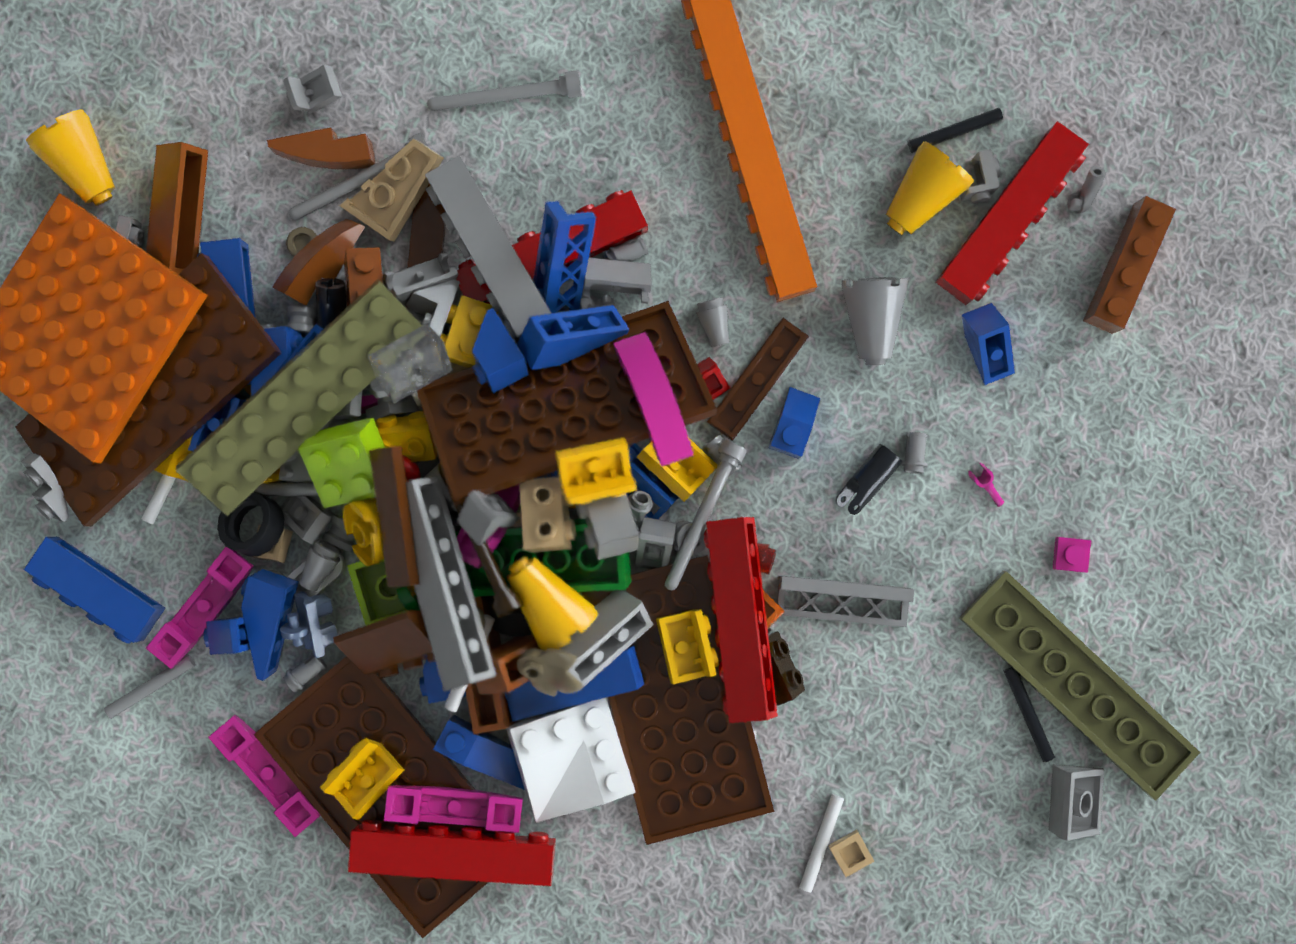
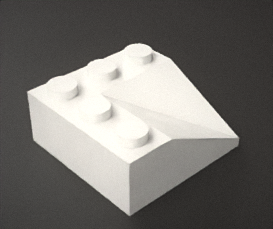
M606 698L540 714L514 723L506 728L536 823L606 804L636 793Z

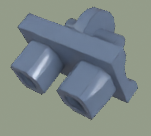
M303 591L296 593L294 598L297 613L287 615L289 622L281 626V635L284 639H292L293 645L296 647L303 645L304 642L306 649L313 650L315 658L325 656L324 647L333 644V637L338 636V633L331 621L319 625L318 618L332 614L331 600L325 594L309 597Z

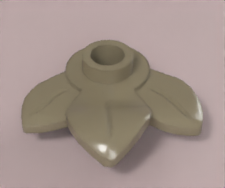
M533 648L528 649L519 657L517 663L519 672L529 679L538 691L544 694L555 696L557 691L570 694L583 688V684L568 671L577 660L576 655L556 649L543 651Z

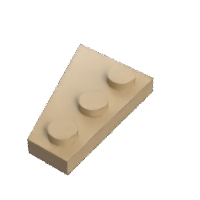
M412 139L385 164V169L374 179H368L361 186L362 189L353 198H347L340 207L386 239L395 242L429 184L425 174L439 167L444 158L420 141Z

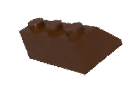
M421 610L405 611L333 637L334 644L364 674L379 673V678L398 675V669L402 667L403 670L420 668L424 666L423 660L428 659V662H436Z

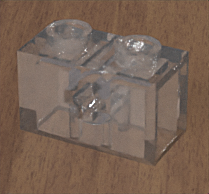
M428 324L421 326L368 356L378 384L394 403L453 371L443 340Z

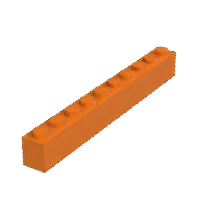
M681 0L686 20L692 19L695 29L690 31L695 50L701 49L704 59L700 61L703 79L705 81L710 79L713 91L709 92L713 111L719 110L722 122L718 123L721 139L723 142L728 141L731 153L727 154L732 173L738 172L741 183L737 184L739 199L741 203L747 202L750 214L746 215L747 225L750 233H756L759 245L755 246L759 264H765L769 276L764 278L769 296L775 295L778 303L814 292L817 288V283L731 0Z

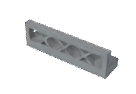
M779 575L777 604L785 611L784 616L907 627L909 602L914 600V589ZM785 590L799 591L807 602L797 610L784 609ZM805 592H811L816 594L813 597L809 598V596ZM822 594H832L839 605L830 613L821 612L813 601ZM838 595L849 597L842 601ZM855 597H863L872 608L862 616L853 615L846 604ZM870 598L881 600L878 603L874 604V602ZM887 600L901 601L900 620L887 619L878 608ZM811 605L816 612L804 611V609ZM841 608H843L848 615L835 613H837ZM876 611L881 618L868 616Z

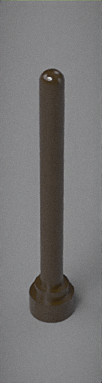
M440 464L438 471L460 516L465 503L455 505L443 467ZM468 534L495 593L493 596L495 603L492 605L498 618L522 608L524 605L519 594L514 593L512 588L508 589L487 542L485 541L479 545Z

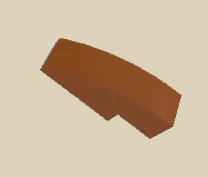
M330 127L267 140L268 147L276 155L312 167L335 170L362 169L376 164L372 142L366 133L338 139V135Z
M344 219L329 227L312 239L295 255L284 268L272 288L306 306L316 289L315 284L318 280L333 278L334 282V278L337 277L344 265L346 248L354 247L365 226L352 220Z

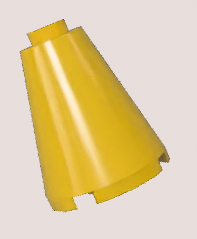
M75 110L55 118L57 123L48 128L44 124L29 135L26 142L30 149L86 204L93 202L95 206H99L113 197L111 192L115 189L90 118L84 110Z
M926 141L918 147L886 213L890 218L887 225L901 236L905 231L909 234L914 233L965 192L974 182L971 175L960 165L956 166L949 160L950 157Z
M376 498L349 502L343 507V522L347 536L353 534L357 543L351 547L359 560L366 566L378 564L384 560Z
M524 556L509 567L512 573L507 579L513 592L519 594L524 605L521 608L539 649L543 651L548 649L559 650L572 641L569 638L577 630L580 633L585 631L597 617L598 612L590 602L535 557L528 560Z

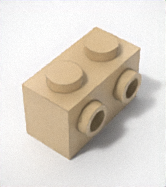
M560 478L532 479L520 483L523 549L531 553L571 549V540H575L576 531L574 520H569L568 506H573V504L567 503L561 490Z

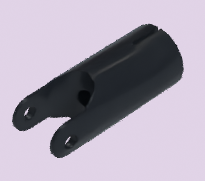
M333 278L321 279L315 284L317 324L323 329L347 308L346 283L341 279L334 278V285Z
M879 444L838 494L836 504L844 507L851 497L857 493L850 502L848 511L852 515L858 514L901 465L902 460L890 449Z

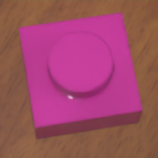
M1055 537L1053 569L1088 573L1091 540Z

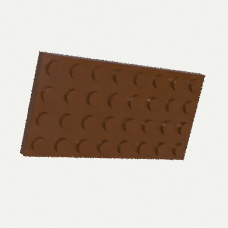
M203 253L178 275L208 296L101 464L89 460L30 414L15 426L33 454L40 455L49 465L58 480V484L62 488L64 499L83 526L92 527L282 353L213 261Z
M669 301L622 316L629 328L626 335L562 365L532 370L525 359L529 375L495 393L491 391L486 382L482 385L479 383L472 367L415 386L455 505L465 503L467 496L472 491H479L489 495L558 471L556 452L620 438H624L629 446L650 438L649 430L629 379L624 374L613 346L614 342L644 332L647 334L666 374L685 426L717 415V407Z
M708 555L690 559L675 590H668L665 587V581L673 564L631 574L632 582L624 590L643 602L653 623L651 628L630 645L635 647L645 684L638 690L608 697L619 741L636 793H633L646 845L774 812L751 722L729 723L728 715L725 714L723 709V697L726 694L724 681L721 680L719 675V664L722 659L721 650L718 648L715 640L718 624L717 615L713 613L711 606L714 589L713 582L708 577ZM614 590L581 593L582 597L595 607ZM690 610H702L703 615H707L711 626V634L708 635L710 648L713 647L718 657L719 664L718 667H715L716 676H705L678 684H671L656 619Z
M347 656L253 734L349 851L351 831L358 824L361 825L362 821L377 820L382 822V826L395 827V823H400L384 821L387 790L363 817L357 820L348 814L334 795L326 794L320 788L327 780L330 771L339 766L348 757L351 748L364 738L382 743L403 767L404 771L390 786H435L476 790L450 758L433 750L436 741L383 678H379V673L364 674ZM423 821L415 824L417 829H428L430 825H445L449 827L448 831L462 832L464 827H477L482 829V833L495 834V831L485 830L486 827ZM369 874L422 939L489 883Z

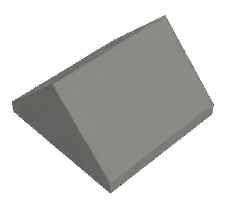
M1053 764L1049 831L1060 839L1067 841L1100 835L1104 768Z

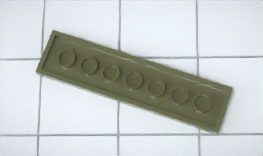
M379 279L376 280L176 466V471L228 516L296 453L298 447L306 439L313 437L427 330Z
M1003 570L959 617L963 623L1010 667L1015 669L1026 682L1151 799L1156 801L1201 753L1007 571Z

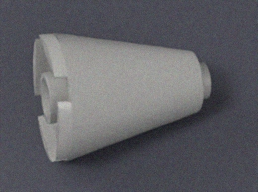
M896 277L859 278V281H853V285H850V279L842 280V291L859 359H866V365H885V359L892 358L906 296L908 278H901L900 284H896Z

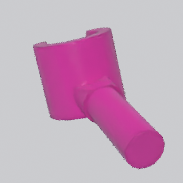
M979 463L983 468V473L979 477H976L969 470V477L979 487H984L997 507L1002 506L1004 501L992 483L994 479L993 473L983 463Z

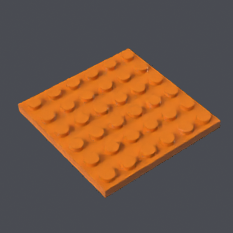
M59 193L0 287V392L89 460L101 464L208 295L76 202Z

